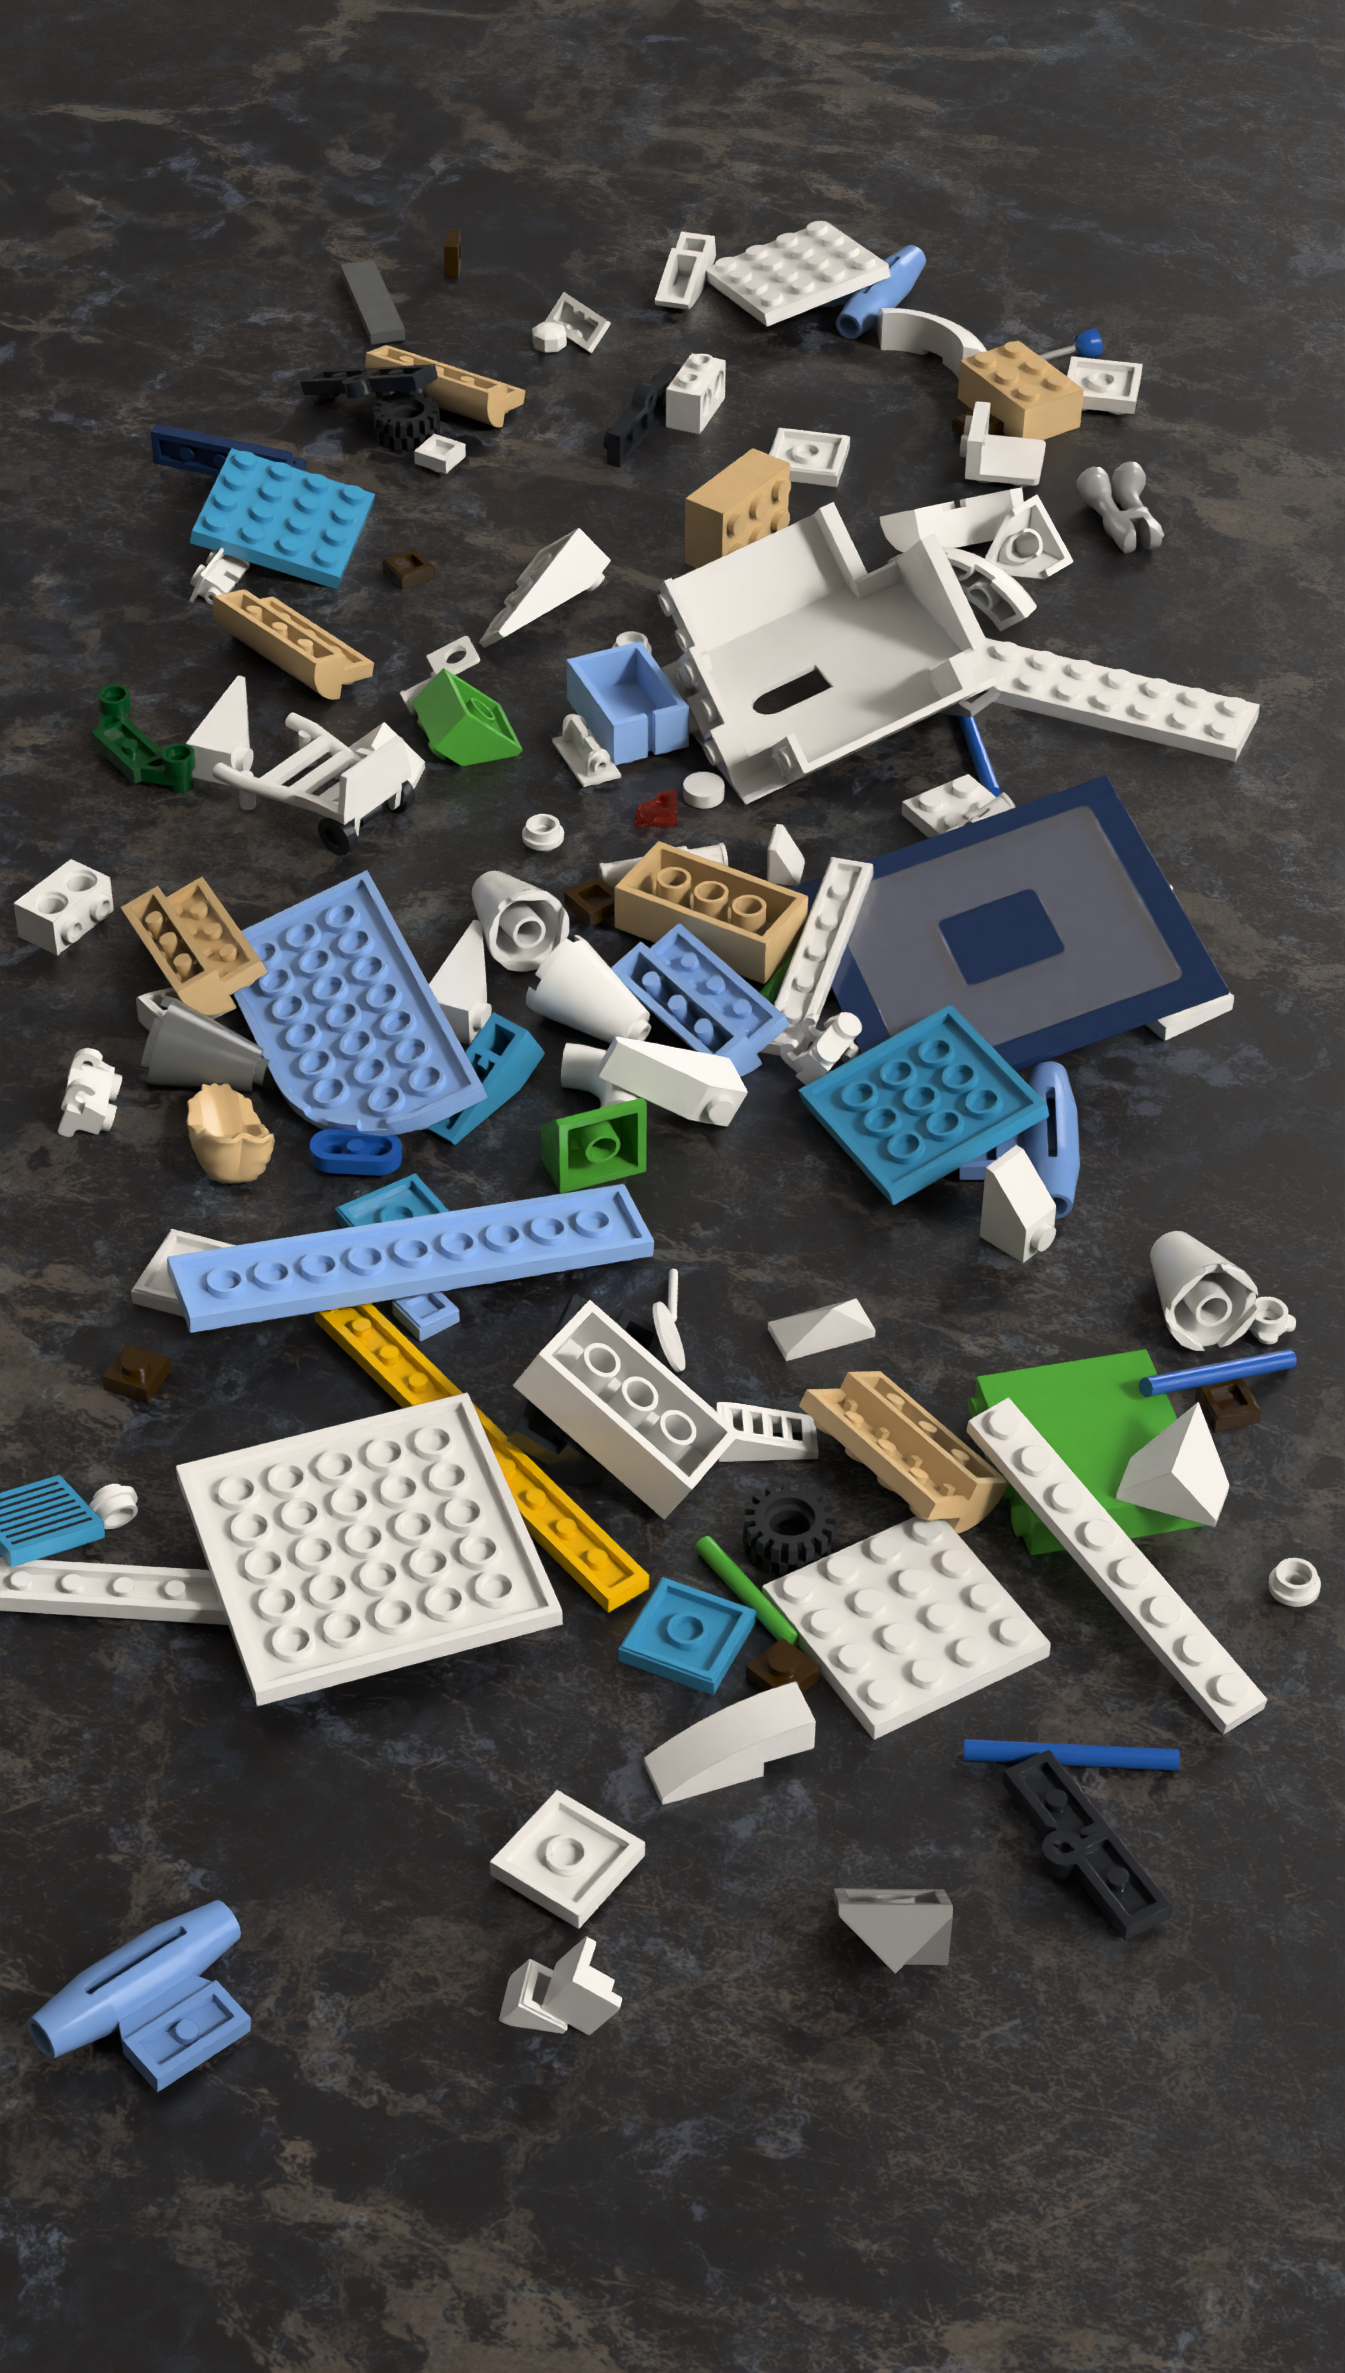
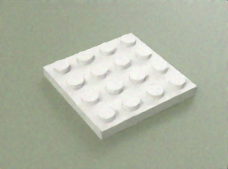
M826 221L812 222L807 225V228L795 233L782 234L775 241L768 244L754 245L749 247L745 253L735 257L721 258L706 270L707 282L766 326L891 277L888 263Z
M915 1516L763 1585L762 1588L763 1595L799 1633L798 1645L810 1659L821 1666L820 1673L874 1740L1049 1657L1051 1643L944 1519L927 1521Z

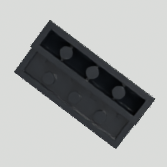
M576 1294L570 1298L564 1307L551 1340L588 1301ZM625 1308L616 1318L603 1311L656 1358L661 1343L654 1325ZM525 1397L508 1436V1442L546 1463L543 1472L553 1482L569 1486H585L594 1484L607 1475L609 1470Z

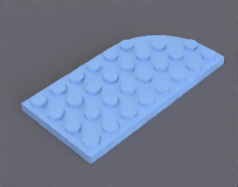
M368 870L241 931L261 959L268 973L256 979L250 986L239 989L233 994L258 1046L264 1049V1058L270 1060L268 1067L283 1097L290 1107L307 1122L324 1130L338 1128L363 1134L390 1136L426 1129L430 1125L488 1098L481 1081Z

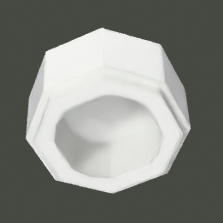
M542 322L532 328L534 348L544 353L558 352L566 346L565 327L555 322Z

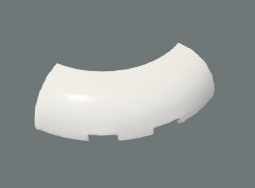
M900 308L879 309L877 336L881 350L906 351L925 355L929 351L943 357L942 364L952 370L958 379L960 360L972 357L979 352L987 351L976 336L962 326L947 319L916 310Z
M1022 487L960 500V508H955V503L952 501L880 516V523L886 539L895 549L903 553L908 551L919 540L933 533H936L941 546L950 548L992 541L995 539L1007 512L1024 502Z
M942 546L963 592L966 593L967 600L980 608L1000 631L1025 619L1036 609L1037 605L1030 595L1003 569L976 554ZM904 553L891 558L888 564L896 561Z

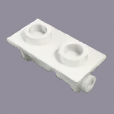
M220 549L218 552L212 550L206 561L208 566L206 567L201 564L191 579L190 584L195 589L189 601L193 602L200 595L209 604L213 605L214 596L232 591L235 584L238 583L244 573L250 568V562L223 554L224 549Z
M567 715L563 720V736L552 738V742L583 787L599 785L606 781L621 778V773L610 759L609 753L602 748L591 730L587 729L585 719L581 715Z

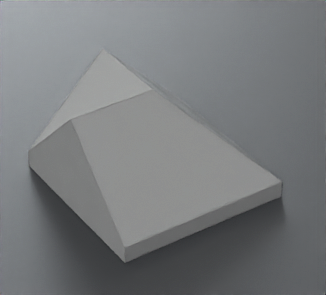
M834 1888V1902L840 1918L895 1974L904 1965H948L953 1905L944 1889Z

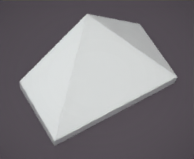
M563 292L545 322H555L564 326L566 337L590 353L594 351L611 324L565 292Z
M857 1298L768 1322V1330L786 1361L875 1337V1328Z

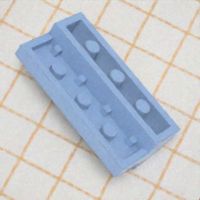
M680 923L650 949L640 942L611 967L612 971L632 994L692 1050L730 1058L740 1077L762 1065L757 1054L790 1026L783 1013Z

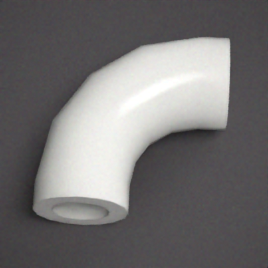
M566 1043L561 1068L562 1088H572L592 1093L599 1098L601 1102L600 1108L642 1098L598 1077L596 1069L607 1052L606 1050L582 1044Z

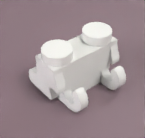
M841 1012L839 1015L829 1018L824 1024L826 1029L821 1032L813 1026L820 1019L819 1015L810 1013L801 1022L802 1032L813 1042L809 1049L797 1056L793 1053V1050L799 1044L796 1039H788L783 1043L780 1048V1055L797 1072L796 1077L801 1082L808 1085L824 1076L839 1060L841 1055L842 1060L847 1063L859 1054L860 1049L854 1044L853 1040L860 1034L862 1026L855 1015Z
M81 1049L76 1052L68 1071V1082L61 1106L64 1114L58 1128L60 1135L71 1137L76 1130H84L98 1135L100 1130L109 1132L117 1106L108 1102L109 1100H116L122 1082V1075L115 1074V1067L102 1061V1054L95 1049ZM90 1061L92 1065L84 1064L83 1062Z

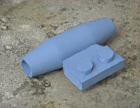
M913 245L905 246L883 260L889 264L891 277L820 305L822 307L835 308L837 305L845 304L836 320V327L842 336L848 339H856L877 325L880 308H895L909 294L926 264V258L921 249Z
M1047 1061L1033 1067L1028 1085L1047 1103L1049 1117L961 1166L959 1172L960 1180H985L986 1167L1015 1145H1018L1024 1149L1056 1204L1055 1219L1067 1216L1072 1210L1079 1175L1078 1111L1066 1069L1059 1063Z
M219 1900L213 1901L153 1926L85 1969L28 2019V2028L35 2044L46 2057L54 2059L119 2030L123 2054L158 2093L251 2031V2017L217 1980L212 1982L199 1977L240 1939L241 1930L234 1914L223 1902Z

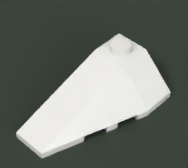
M580 528L541 549L517 580L516 584L519 587L515 592L509 594L504 601L507 607L494 617L479 643L486 648L582 591L592 592L604 580L605 576L602 572L611 560Z

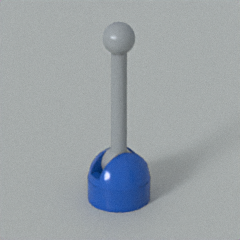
M1095 328L1080 332L1075 337L1072 346L1039 356L1045 360H1050L1075 352L1081 358H1094L1102 355L1103 344L1099 332Z

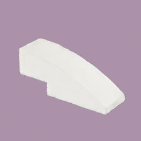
M681 232L676 248H671L656 294L655 305L689 310L695 304L707 282L706 270L709 266L713 265L716 257L714 236Z
M795 1681L735 1703L697 1722L644 1757V1765L662 1805L762 1777L765 1762L813 1749L816 1721Z

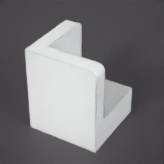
M586 1936L556 1963L541 2009L585 2034L591 2035L619 2011L622 1998L611 1992L614 1979L589 1966L596 1941Z

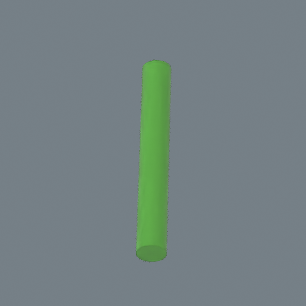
M710 1536L701 1538L695 1546V1551L746 1607L756 1610L757 1619L777 1641L784 1638L796 1647L799 1644V1633Z

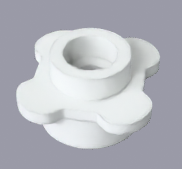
M1260 1297L1256 1299L1255 1306L1258 1309L1256 1318L1248 1330L1261 1343L1274 1344L1282 1333L1295 1329L1296 1319L1292 1315H1288V1308L1281 1300L1274 1297Z

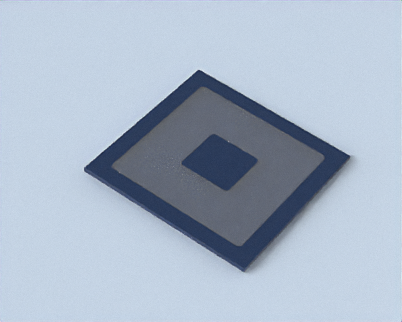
M1107 775L864 861V863L873 864V876L831 985L842 1013L848 1012L855 1015L861 1023L862 1030L854 1039L861 1054L952 1004L1015 1071L1229 994L1226 983ZM824 876L789 888L808 896L807 919Z

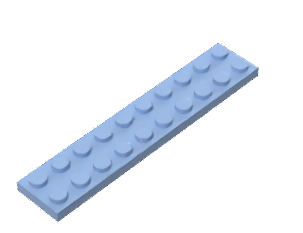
M620 1184L168 1256L167 1272L189 1331L192 1333L651 1257L654 1251V1240L625 1185Z

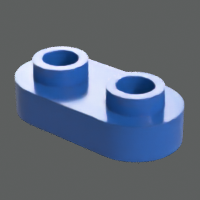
M331 1128L322 1130L311 1138L310 1158L312 1165L316 1169L326 1173L383 1176L394 1172L400 1167L402 1163V1145L396 1135L377 1136Z

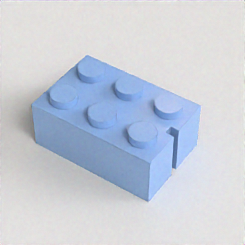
M641 641L567 659V699L577 714L585 719L587 728L591 730L602 748L609 753L614 765L627 764L646 758L649 751H653L655 755L689 747V706Z

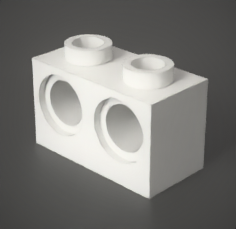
M691 354L666 389V427L701 434L725 399L726 360L713 358L708 354Z
M70 859L14 902L18 937L55 955H59L114 911L110 877Z

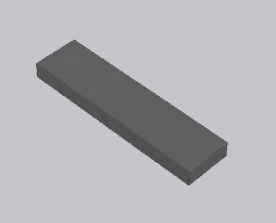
M368 260L340 264L341 277L371 345L405 340V328L375 261Z

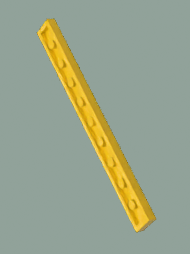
M371 1303L315 1312V1321L403 1409L463 1394ZM473 1404L528 1533L608 1613L648 1590L649 1574L520 1448L508 1442V1437Z

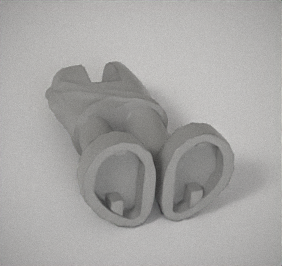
M1130 461L1121 464L1115 470L1111 484L1109 476L1101 467L1088 468L1077 479V493L1086 505L1095 509L1103 518V526L1106 533L1115 540L1124 553L1134 552L1136 548V535L1139 536L1145 549H1158L1164 537L1161 525L1151 516L1148 508L1139 499L1146 485V475L1142 467L1138 463ZM1115 503L1121 506L1124 511H1119Z

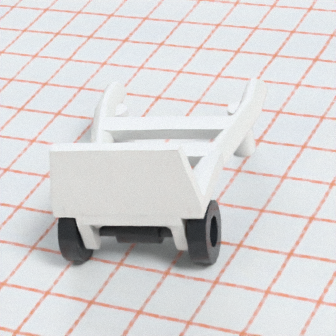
M293 712L288 715L285 724L287 728L298 732L300 747L298 752L261 778L254 777L251 771L244 770L239 772L223 763H218L213 769L214 778L238 789L240 807L243 810L254 809L256 807V795L325 816L318 824L319 836L325 846L337 855H346L356 847L359 827H363L382 813L384 805L393 812L402 813L415 803L414 789L407 780L411 777V768L403 738L396 735L375 751L359 748L354 752L317 723ZM327 752L332 755L331 758L290 787L282 785L304 768L315 766L317 759ZM349 768L341 774L340 781L319 796L311 794L343 770Z

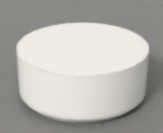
M693 773L684 780L683 798L686 803L695 808H713L724 799V781L714 773Z

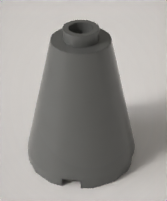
M165 996L162 999L160 1006L168 1009L165 1012L164 1019L155 1016L141 1061V1066L149 1068V1072L146 1071L139 1075L141 1082L152 1085L201 1088L202 1084H229L234 1091L247 1092L252 1091L254 1084L263 1085L270 1060L263 1058L264 1049L176 998Z

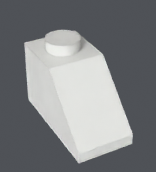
M1015 1145L986 1167L980 1237L1021 1263H1024L1038 1251H1045L1053 1242L1056 1235V1229L1054 1228L1056 1204L1024 1149Z

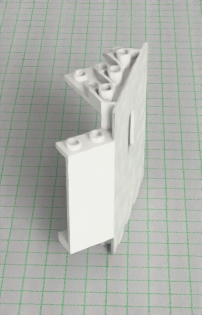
M834 502L819 508L813 515L679 578L674 580L672 578L667 579L659 586L661 594L657 595L659 604L667 617L672 615L678 627V630L675 631V636L680 648L684 652L677 661L661 669L689 706V734H693L704 749L711 765L717 766L745 805L998 684L995 676L984 665L983 660L986 659V654L981 650V647L988 644L936 533L919 540L896 561L867 573ZM816 669L831 686V688L775 714L764 715L753 710L754 702L763 694Z

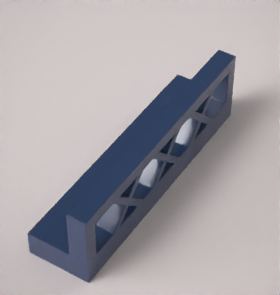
M156 424L151 430L153 461L155 464L218 477L231 448L239 451L251 452L255 456L274 462L286 463L302 471L307 469L306 459L293 457V452L160 424Z

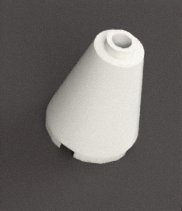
M500 871L484 873L474 883L472 899L479 921L482 922V931L488 950L493 958L508 970L527 972L538 969L550 952L567 939L569 934V916L561 902L551 893Z
M579 935L575 936L576 942L574 943L569 939H565L550 952L535 974L541 979L536 991L529 987L526 994V1004L532 1011L610 1044L615 1036L639 1041L646 1039L651 1030V1025L648 1023L650 1013L585 939Z
M1173 1231L1166 1233L1154 1243L1150 1259L1165 1322L1175 1339L1187 1348L1195 1351H1205L1202 1346L1218 1344L1221 1348L1230 1345L1241 1337L1255 1320L1258 1310L1255 1306L1258 1291L1250 1276L1244 1270L1185 1232Z

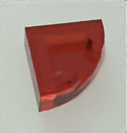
M677 790L659 792L656 799L646 804L645 802L641 803L636 810V827H677Z

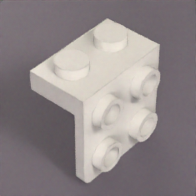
M976 401L973 416L966 415L964 435L961 437L960 457L966 458L965 479L976 480L980 483H1010L1018 487L1038 485L1045 454V441L988 435L990 403Z

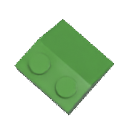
M445 668L412 701L419 717L417 723L426 732L430 740L428 742L429 748L442 760L450 758L461 766L518 756L523 751L501 705Z
M644 1098L568 1116L540 1125L541 1159L560 1194L646 1172L647 1103Z

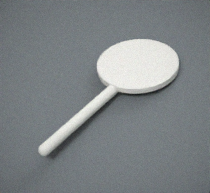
M671 1269L668 1278V1308L661 1301L654 1303L653 1318L659 1341L670 1365L676 1372H681L685 1369V1355L678 1330L674 1323L677 1319L678 1271Z

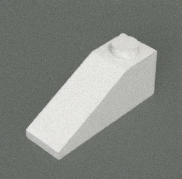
M237 676L186 742L195 752L196 767L192 771L193 778L230 786L213 777V769L218 763H223L239 772L250 770L253 763V750L250 749L245 677Z
M478 920L472 921L429 984L459 1042L469 1045L479 1030L483 1028L492 1011L491 1005L487 1003L482 922Z
M618 1036L614 1037L596 1069L598 1077L682 1117L728 1127L748 1093L730 1058Z

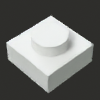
M433 434L414 451L415 464L429 468L434 472L447 474L466 457L465 444Z

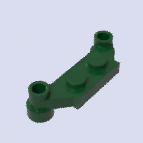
M118 684L107 685L101 688L97 694L101 717L98 728L91 731L92 745L134 784L144 781L169 785V789L174 793H186L192 790L194 786L192 771L196 767L194 749L185 743H174L161 750L129 720L128 712L131 710L129 689Z

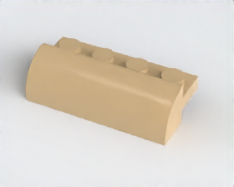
M388 345L366 353L365 368L435 364L438 379L425 386L426 390L422 392L424 393V398L431 396L433 397V402L437 401L438 408L494 427H503L504 415L509 410L524 404L525 390L435 360Z
M245 589L214 596L213 615L221 629L323 697L332 700L340 699L342 685H350L355 681L372 677L374 662L275 597L259 599Z
M203 877L198 878L168 897H165L159 886H156L121 907L123 913L181 1001L204 1015L223 1014L237 1008L230 995L239 989L250 986L256 979L268 973L259 956Z
M881 1371L848 1372L840 1389H807L799 1405L800 1408L814 1419V1425L819 1430L832 1435L846 1447L845 1452L849 1457L864 1463L877 1475V1480L883 1487L898 1493L910 1504L909 1508L912 1513L927 1521L944 1519L957 1534L972 1528L982 1521L998 1504L1009 1485L1007 1479Z

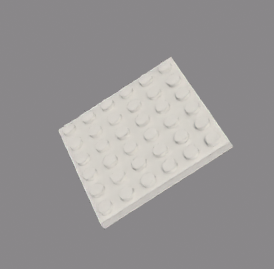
M468 1393L176 1466L177 1479L257 1706L563 1624L560 1604Z

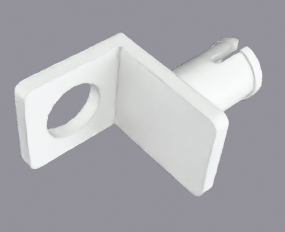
M464 636L427 655L434 670L431 672L432 677L400 692L411 715H414L416 712L412 701L443 668L456 675L480 662V658L468 636ZM454 652H467L461 661L454 664L446 663L447 658Z

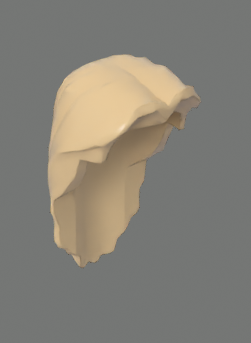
M202 1084L201 1091L187 1102L188 1117L186 1122L190 1143L197 1160L211 1180L222 1184H238L257 1180L258 1176L264 1173L266 1164L271 1159L275 1142L274 1135L269 1133L264 1124H261L258 1115L253 1111L252 1102L249 1098H244L240 1093L233 1091L229 1084Z

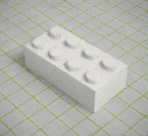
M591 1300L546 1345L513 1385L664 1520L740 1434L738 1430Z

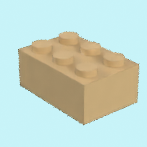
M1019 340L1008 342L1001 347L979 352L972 357L960 360L958 399L972 410H974L976 401L990 403V414L1004 422L1003 434L1006 436L1045 440L1080 427L1084 389Z
M752 448L686 497L685 564L698 569L787 527L790 521V514L788 512L789 492L791 489V481L789 480L790 463Z

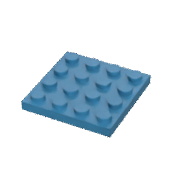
M231 448L195 523L190 543L217 552L220 549H224L223 554L338 589L373 506L375 493L365 491L355 485H346L328 479L321 474H312L293 468L286 463L264 459L248 451H239Z
M952 1004L798 1090L802 1103L892 1205L899 1203L1049 1117L1047 1103Z

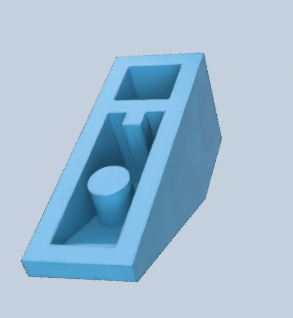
M494 1012L465 1052L488 1098L426 1128L453 1145H456L523 1087L545 1054L528 1030Z

